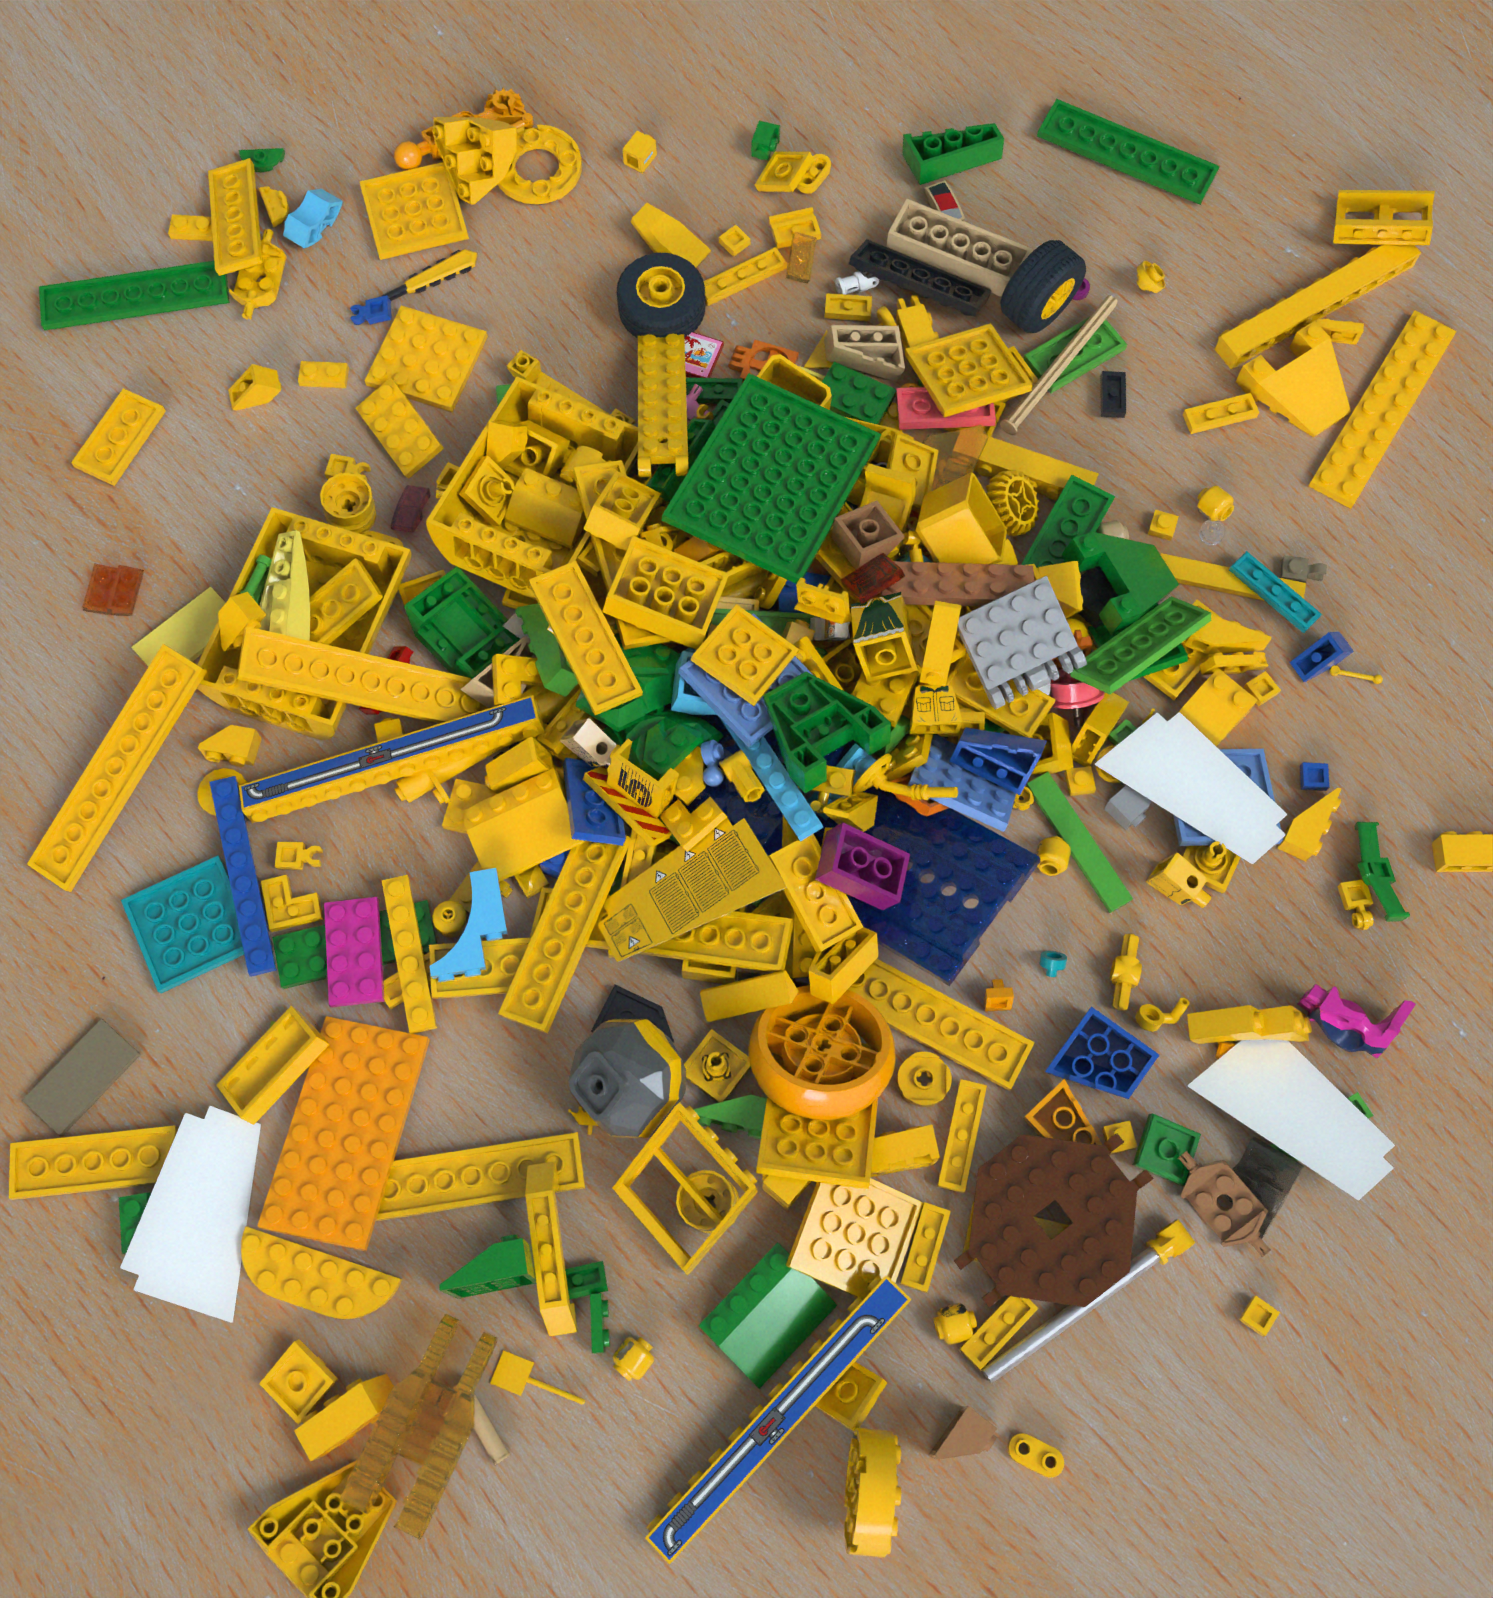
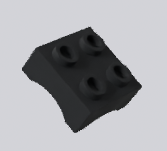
M1100 566L1087 570L1081 575L1080 579L1083 610L1078 613L1095 629L1103 623L1099 613L1110 599L1118 596Z

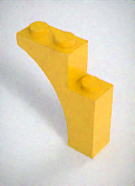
M1251 1005L1187 1014L1190 1041L1197 1044L1236 1040L1304 1042L1309 1041L1308 1033L1312 1032L1309 1017H1306V1014L1291 1005L1260 1010Z

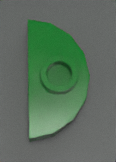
M284 148L239 150L241 160L249 158L252 160L255 172L263 173L273 170L275 165L282 162L285 151Z

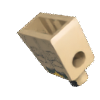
M589 718L575 721L559 740L591 767L603 765L606 769H608L611 763L610 754L617 746Z

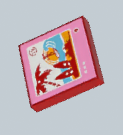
M695 332L685 337L686 377L710 378L724 347V341Z

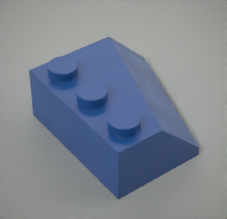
M1091 1006L1045 1073L1129 1099L1159 1057V1054Z

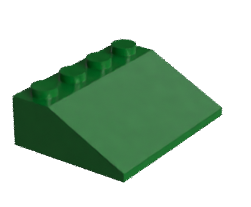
M518 1235L501 1237L500 1243L492 1244L439 1285L440 1291L456 1299L537 1284L532 1246L523 1238H518Z
M778 1242L698 1325L758 1389L767 1382L837 1306L812 1277L786 1266L790 1254Z

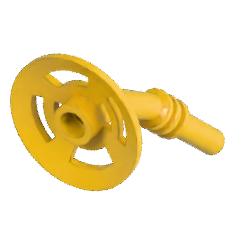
M889 753L874 762L852 788V791L856 794L874 786L876 789L880 788L883 791L911 797L912 800L957 798L958 796L957 787H929L928 784L907 786L887 781L888 778L884 774L892 759V755Z

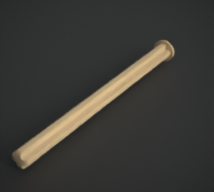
M1109 295L1103 300L1032 387V390L1027 393L1009 417L1000 422L1001 428L1010 435L1017 433V427L1116 307L1118 302L1116 298Z

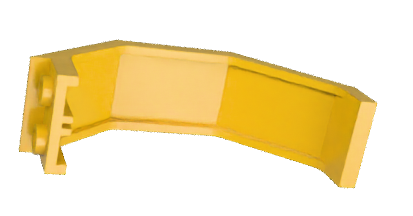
M869 463L865 469L866 487L860 507L878 501L904 534L916 495L915 476ZM898 553L887 560L896 561ZM832 576L824 588L823 584L819 583L818 587L806 584L804 578L799 579L796 584L798 603L794 608L795 610L839 624L852 621L851 604L856 602Z

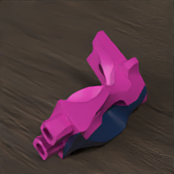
M1315 984L1304 993L1298 1002L1300 1007L1309 1012L1306 1017H1309L1310 1021H1316L1327 1038L1335 1045L1348 1052L1365 1051L1375 1058H1378L1399 1034L1401 1026L1416 1005L1412 1001L1404 1000L1398 1007L1393 1009L1388 1017L1378 1024H1372L1358 1004L1340 998L1339 991L1335 986L1326 991Z

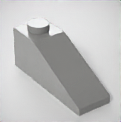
M1126 785L1108 801L1104 809L1127 830L1131 825L1136 828L1146 819L1144 813L1148 809L1151 800Z

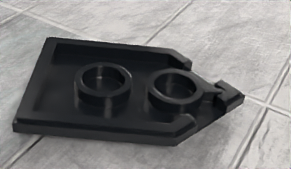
M614 985L591 1030L593 1032L601 1023L612 1019H648L671 1038L674 1043L663 1007L618 985Z

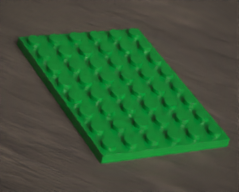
M748 373L662 514L661 521L797 584L800 578L805 577L833 526L834 518L838 517L876 448L881 434Z

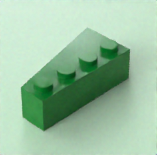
M995 123L967 126L963 131L954 130V128L945 129V133L932 134L931 131L922 132V136L914 137L911 134H903L902 155L919 185L1002 159L1004 137Z

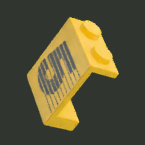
M627 739L621 746L617 745L610 754L611 763L607 769L608 778L606 784L657 819L672 803L679 773L670 768L657 781L628 761L632 741Z

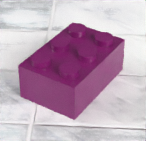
M841 823L826 832L815 880L884 910L899 903L901 900L910 854L850 825Z

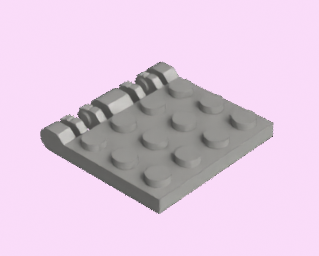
M1047 576L1041 577L959 617L957 631L994 709L1004 706L1005 700L1008 703L1014 701L1013 692L1006 682L1010 679H1013L1018 692L1022 696L1028 694L1029 691L1021 674H1023L1032 691L1049 684V677L1054 681L1059 679L1057 667L1051 660L1058 657L1063 670L1068 674L1073 672V667L1079 669L1087 665L1086 658L1077 645Z

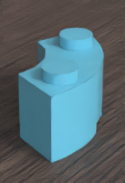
M323 189L308 190L300 207L288 214L284 223L283 236L303 248L314 245L322 238L321 233L326 226H332L335 222L343 201Z

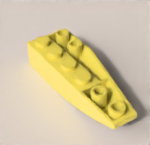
M295 530L278 535L259 605L266 613L265 618L260 623V629L309 641L310 599L306 560L301 534Z

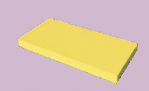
M209 587L131 648L148 667L162 644L171 647L191 661H194L203 654L219 620L218 612L224 606V600L212 587Z

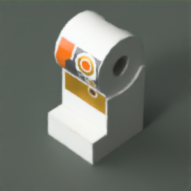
M811 618L810 629L815 631L812 641L835 642L850 639L848 631L850 622L839 624L823 618Z

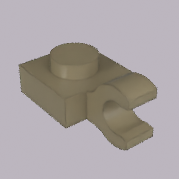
M1284 555L1281 563L1280 578L1306 583L1307 578L1322 581L1323 575H1326L1327 565L1322 563L1308 565V558Z

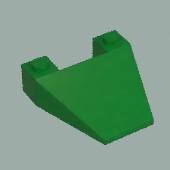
M1090 532L1072 538L1062 553L1066 562L1078 561L1079 572L1100 566L1118 596L1110 599L1099 613V617L1110 635L1122 632L1150 612L1179 586L1160 553L1151 544Z
M808 672L798 675L763 695L789 777L804 793L827 781V764L824 756L851 740H854L869 756L890 744L891 722L882 713L867 702Z

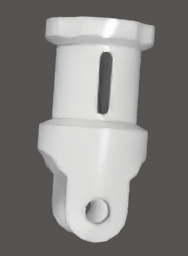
M857 271L852 276L842 279L840 277L836 278L835 287L838 294L846 295L856 291L860 293L876 287L879 279L872 277L873 274L871 273L866 275L868 272Z

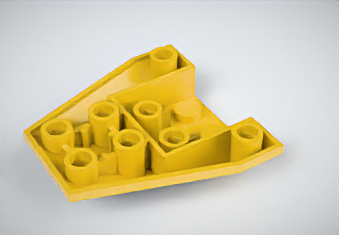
M356 1460L271 1505L247 1530L267 1557L306 1598H348L353 1592L397 1500Z

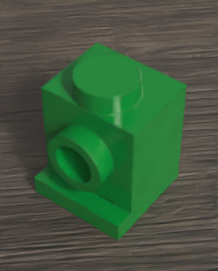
M764 121L758 122L751 141V157L769 160L771 152L776 151L777 144L780 142V125Z

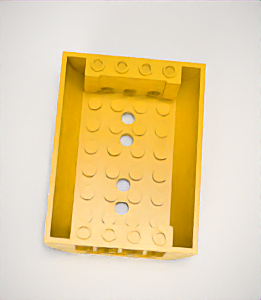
M516 377L427 518L426 525L434 544L452 565L537 601L529 586V579L573 561L577 562V557L585 550L591 539V534L583 528L570 549L505 522L504 518L500 525L493 527L459 495L480 459L486 456L489 422L508 421L519 423L530 420L570 440L565 457L559 468H563L572 449L577 450L578 446H587L603 454L602 459L606 462L609 459L611 461L622 460L626 475H628L638 457V427L525 379ZM503 469L517 483L520 477ZM555 472L552 479L562 482L560 474Z
M272 507L229 598L238 595L240 591H244L257 566L256 560L259 555H265L272 560L278 535L297 530L301 534L306 560L309 598L355 558L363 563L384 596L382 600L329 644L338 648L370 654L411 561V550ZM218 620L198 662V665L207 670V673L197 689L231 712L322 741L331 739L337 730L348 703L236 679L241 649L236 650L234 648L228 651L222 649Z

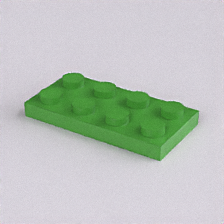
M1090 317L1024 355V361L1038 379L1041 378ZM1106 319L1048 389L1051 394L1126 350L1127 343Z

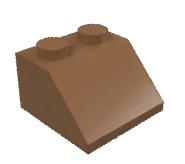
M874 501L834 518L831 538L858 573L866 566H868L866 569L870 568L873 565L872 560L874 558L876 559L877 557L878 560L880 555L886 557L904 539V535L880 503Z
M962 1406L929 1455L934 1459H945L979 1454L982 1451L988 1452L997 1439L994 1435L997 1428L971 1407Z

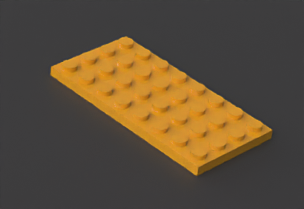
M326 1016L320 1034L329 1045L309 1066L257 1226L266 1230L367 1251L430 1039L426 1036Z

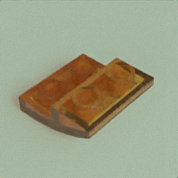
M94 563L82 606L83 611L105 615L133 616L144 570L123 565L115 568Z

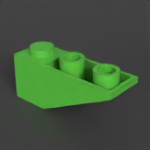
M747 1095L693 1110L700 1117L697 1122L701 1126L710 1127L711 1123L721 1125V1129L731 1133H737V1130L747 1131L749 1137L761 1139L767 1098Z

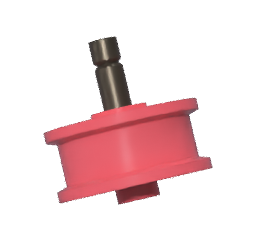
M1063 669L1058 670L1059 679L1055 681L1051 679L1050 696L1056 699L1052 707L1073 709L1074 725L1076 727L1083 726L1085 723L1083 707L1101 701L1104 698V692L1071 677L1070 673L1068 674Z

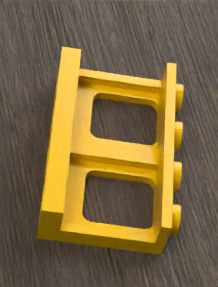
M1339 190L1333 244L1430 245L1433 229L1432 209L1435 191ZM1347 212H1372L1374 218L1345 219V214ZM1396 212L1420 213L1422 215L1421 220H1393V214Z

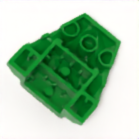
M619 633L614 634L643 691V695L598 715H594L581 690L576 701V707L617 732L644 720L645 715L654 710L656 713L663 711L664 706L672 702L675 669L680 657L679 653L662 643L624 650Z
M664 707V710L656 713L654 710L646 714L644 720L619 732L609 726L602 730L616 745L621 746L627 739H630L632 745L628 761L657 781L670 768H676L697 746L701 748L703 742L710 740L718 742L724 737L719 730L706 720L682 712L672 711L667 707Z

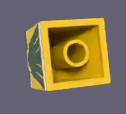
M898 592L851 604L853 644L867 682L917 671L918 666L908 611L902 593Z

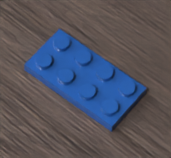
M565 758L563 772L572 839L623 846L626 839L623 819L583 780L586 772L600 766L591 767L583 760Z

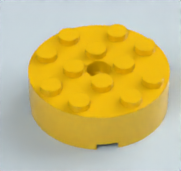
M856 1427L854 1429V1436H858V1438L851 1439L846 1472L844 1506L847 1507L844 1521L845 1549L847 1554L884 1558L891 1551V1536H897L898 1517H894L895 1506H900L901 1487L898 1486L897 1464H900L901 1446L898 1445L897 1435H894L892 1431Z

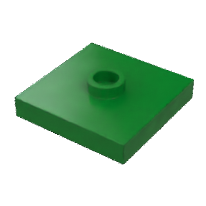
M1151 1113L1148 1115L1132 1165L1180 1186H1185L1189 1170L1178 1157L1185 1151H1188L1194 1159L1201 1134Z

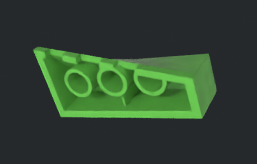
M539 603L517 607L515 612L517 617L522 618L524 622L521 626L523 633L529 635L531 642L528 646L531 653L538 659L535 664L544 688L566 697L578 684V681L555 635L547 630L549 623Z

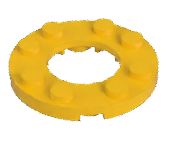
M537 125V128L525 130L524 127L516 129L517 151L506 177L497 184L499 188L510 198L525 204H545L563 198L575 187L582 172V159L576 142L566 132L548 125ZM533 149H544L557 157L559 169L553 177H549V180L530 182V180H524L516 171V162L519 157Z

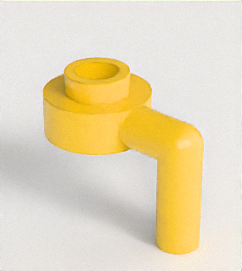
M1180 998L1171 1013H1163L1154 1005L1144 1004L1136 1013L1135 1019L1142 1029L1154 1032L1162 1024L1177 1023L1190 1003L1186 998Z

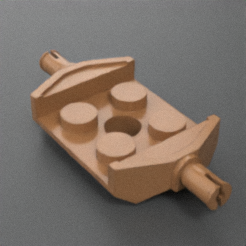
M1188 1151L1180 1155L1178 1159L1189 1170L1190 1174L1180 1196L1182 1199L1186 1198L1218 1235L1222 1240L1221 1245L1228 1247L1248 1242L1249 1244L1251 1243L1261 1257L1269 1253L1271 1249L1259 1237L1261 1234L1259 1230L1268 1210L1227 1162L1219 1160L1202 1165L1201 1163L1197 1164ZM1222 1194L1230 1196L1233 1200V1206L1231 1208H1223L1218 1202V1197Z

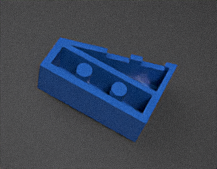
M965 728L949 761L1021 795L1042 755L1047 740Z

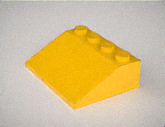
M633 536L607 595L603 613L697 650L702 645L729 574Z
M554 768L461 811L467 834L482 870L496 868L499 882L584 843L583 840H576L571 837L565 782Z

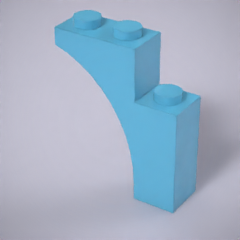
M496 868L469 872L472 886V906L469 920L455 946L439 961L430 965L431 977L433 979L438 978V982L454 980V975L464 973L465 977L481 975V970H486L481 938L486 937L487 941L502 939V934H508Z

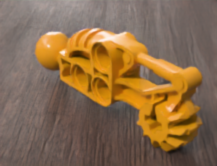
M504 87L501 91L494 89L493 94H488L484 112L473 115L469 111H462L451 116L497 120L511 124L516 129L521 127L529 129L534 126L533 116L524 111V105L519 94H514L513 89L506 91ZM433 126L421 131L422 142L415 144L414 142L406 141L396 146L394 159L397 166L402 170L418 168L421 165L422 157L430 154L433 160L442 159L434 141Z

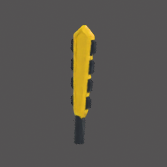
M467 249L457 250L451 253L449 258L438 260L436 265L425 267L419 274H412L402 286L382 296L387 295L393 301L407 293H421L429 286L435 287L443 280L448 281L455 278L459 273L465 274L475 267L477 253Z

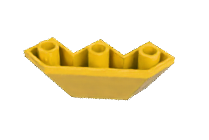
M433 117L434 126L432 127L434 141L456 192L461 200L471 205L476 204L506 177L517 151L516 127L506 122L477 117Z

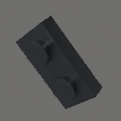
M1102 371L1100 376L1101 417L1125 418L1126 372Z

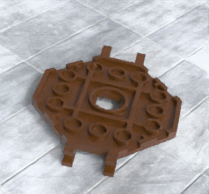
M1118 1133L1114 1134L1102 1145L1022 1134L978 1168L969 1249L957 1257L954 1262L962 1270L977 1258L997 1286L982 1297L989 1308L1004 1295L1086 1307L1130 1273L1137 1191L1154 1178L1147 1170H1143L1131 1181L1128 1180L1108 1155L1124 1143ZM1055 1200L1070 1218L1072 1224L1053 1239H1050L1034 1219V1216Z

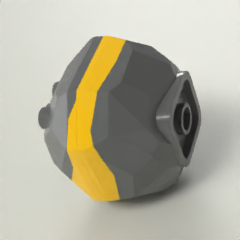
M612 1019L601 1023L576 1049L568 1080L573 1096L595 1123L607 1134L613 1137L649 1138L653 1136L673 1108L683 1099L686 1091V1068L671 1038L648 1019Z

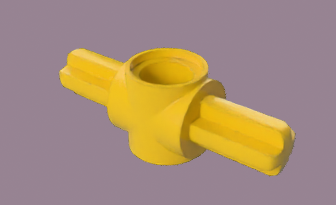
M1125 934L1123 936L1121 954L1114 958L1110 971V981L1115 985L1112 1007L1120 1011L1128 1009L1131 988L1137 987L1141 976L1142 964L1136 959L1139 937L1134 934Z

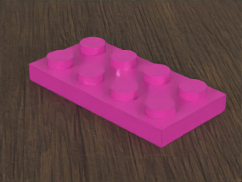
M377 897L324 903L329 1006L332 1008L385 1001L379 899Z

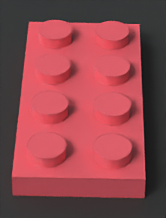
M925 387L896 388L899 430L995 426L994 403L944 418Z

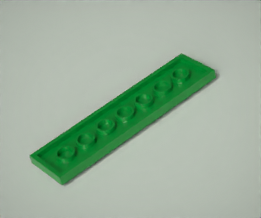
M1059 99L1055 100L1037 134V137L1199 205H1201L1220 168L1216 164Z
M214 261L39 286L41 326L44 331L230 303L227 274L219 276L215 270Z

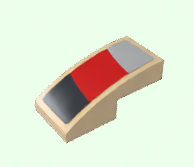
M946 180L924 188L932 209L959 220H965L961 207Z

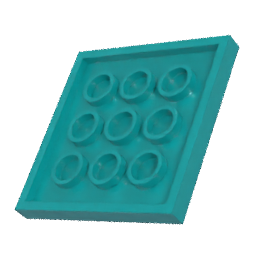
M219 855L121 900L157 991L161 994L244 955L229 876Z

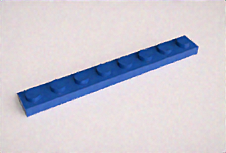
M232 776L211 781L210 787L248 974L250 977L276 971L277 968L246 819L241 808L237 778Z

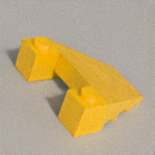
M1313 321L1297 331L1289 347L1298 358L1275 371L1264 357L1259 355L1242 366L1235 382L1246 394L1251 393L1255 402L1261 401L1270 407V411L1275 414L1279 412L1289 419V423L1315 437L1348 416L1351 410L1331 338L1316 321Z

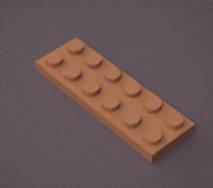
M881 561L880 566L886 574H891L886 575L881 580V597L901 592L905 604L935 605V601H941L961 606L981 607L1035 581L1032 565L890 561L898 568L896 570L888 562Z

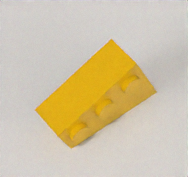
M863 927L827 949L816 953L808 970L811 995L834 1004L879 957L877 932Z
M933 1125L911 1127L906 1129V1131L895 1133V1131L879 1134L880 1137L874 1138L871 1177L935 1165L940 1156Z

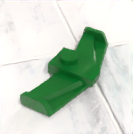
M1357 822L1354 827L1355 830H1358L1361 861L1357 864L1363 882L1366 885L1372 886L1386 912L1384 917L1386 922L1403 921L1410 917V913L1405 912L1391 887V884L1396 882L1389 859L1380 857L1376 827L1379 823Z

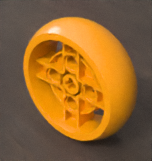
M810 985L797 988L798 993L792 1003L764 1009L755 1021L750 1034L748 1046L749 1061L753 1075L760 1088L778 1106L790 1113L808 1119L835 1120L859 1113L870 1106L884 1092L895 1068V1043L887 1021L868 1000L855 992L846 990L834 1004H831L811 995ZM859 1035L866 1041V1043L869 1045L871 1049H868L861 1045ZM771 1052L782 1056L786 1070L776 1062Z

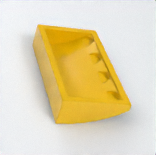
M290 1006L216 1086L239 1117L254 1125L327 1048L329 1043L295 1007Z

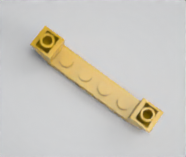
M522 350L506 366L515 378L525 379L634 425L635 423L633 418L616 408L609 414L541 372L540 361Z
M556 1161L527 1166L525 1190L539 1307L549 1336L578 1332L575 1305L569 1301L555 1190L559 1189Z

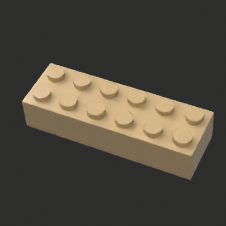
M906 199L891 226L886 245L887 248L991 290V293L1001 297L1017 268L1033 252V249L909 199Z

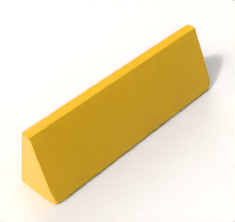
M786 970L703 989L700 991V997L707 1022L790 1004L797 995L798 989Z

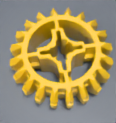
M1008 470L999 472L992 479H989L990 484L986 486L988 491L986 494L1003 521L1007 535H1022L1035 527V522L1039 520L1037 513L1040 512L1038 508L1040 501L1036 497L1038 492H1035L1033 489L1034 483H1029V476H1024L1022 471Z

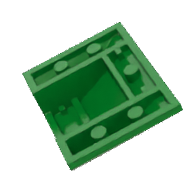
M457 566L404 606L415 637L448 672L473 679L492 663V657L495 654H503L520 640L519 637L503 627L508 619Z

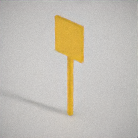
M503 1350L490 1384L522 1396L528 1382L583 1405L585 1403L583 1398L529 1377L534 1362Z

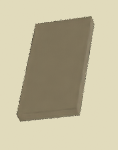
M100 1019L22 1101L58 1135L63 1136L141 1054L108 1023Z

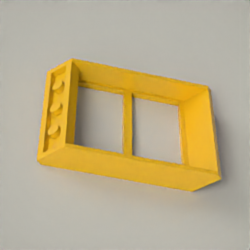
M679 1102L612 1189L688 1276L757 1194V1188L754 1185L757 1180L747 1169L741 1171L735 1164L738 1159L727 1147L722 1150L716 1143L719 1138L711 1128L707 1126L703 1129L697 1122L700 1117L692 1107L688 1106L685 1108ZM680 1122L689 1129L745 1192L724 1219L660 1148ZM654 1155L717 1225L692 1257L630 1188Z

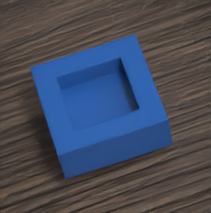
M1303 762L1300 765L1301 790L1327 791L1330 788L1328 764Z

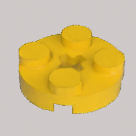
M917 1052L909 1056L902 1063L897 1074V1086L904 1100L915 1106L930 1107L944 1099L950 1090L952 1077L949 1067L939 1059V1056L931 1052ZM922 1072H925L926 1076L932 1080L926 1086H921V1082H917V1077H920Z

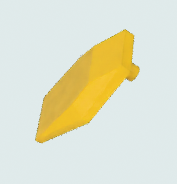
M646 203L631 218V224L654 253L678 255L691 262L696 268L711 253V249L681 222L649 203Z

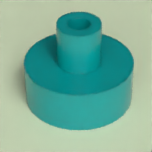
M1056 951L1041 952L1039 964L1047 969L1046 975L1048 977H1056L1057 970H1064L1066 968L1067 956Z

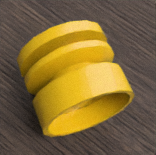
M341 473L329 478L321 489L320 499L327 524L359 534L369 531L375 523L377 514L371 487L367 481L357 474Z
M701 1170L687 1177L706 1200L708 1198L714 1199L716 1204L714 1209L723 1219L740 1199L738 1191L733 1184L715 1171ZM680 1185L676 1198L679 1215L688 1225L703 1233L711 1234L717 1225L683 1186Z

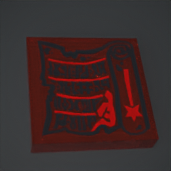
M881 553L840 581L863 604L904 578L905 574L896 563L884 553Z

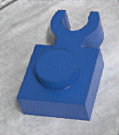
M387 295L365 300L366 306L353 305L350 307L353 314L356 315L351 317L354 325H360L365 320L369 324L391 320V300Z

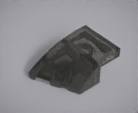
M1253 1137L1240 1162L1233 1167V1171L1268 1210L1259 1230L1261 1233L1259 1237L1263 1239L1304 1165L1258 1138ZM1224 1194V1195L1227 1197V1199L1229 1200V1202H1232V1203H1233L1232 1198H1231L1230 1196Z

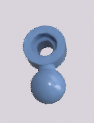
M715 740L703 742L701 744V755L707 766L703 772V780L708 786L716 787L724 779L723 771L718 767L719 762L725 756L724 749Z

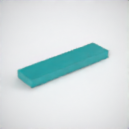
M1246 551L1229 568L1231 573L1302 633H1305L1321 617L1322 614L1249 552Z

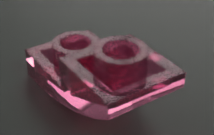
M406 486L394 511L391 522L392 530L414 533L423 519L422 509L431 496L429 488Z

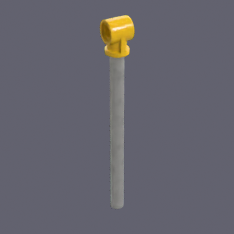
M1176 1219L1156 1234L1158 1236L1156 1239H1149L1146 1242L1148 1248L1131 1260L1130 1273L1088 1306H1067L983 1367L981 1370L991 1384L1157 1262L1165 1265L1169 1257L1175 1258L1194 1245L1196 1242L1180 1220Z

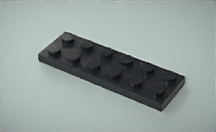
M868 239L851 255L849 265L854 266L858 271L871 273L880 280L895 283L901 289L914 291L923 298L936 300L942 306L955 308L967 316L972 315L975 317L991 294V290Z

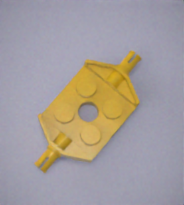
M264 229L261 240L263 263L239 270L234 292L229 289L231 296L241 305H244L242 317L247 320L248 318L249 320L252 319L254 308L270 306L277 298L287 256L281 248L271 243L274 233L270 229ZM266 276L260 282H256L259 277Z

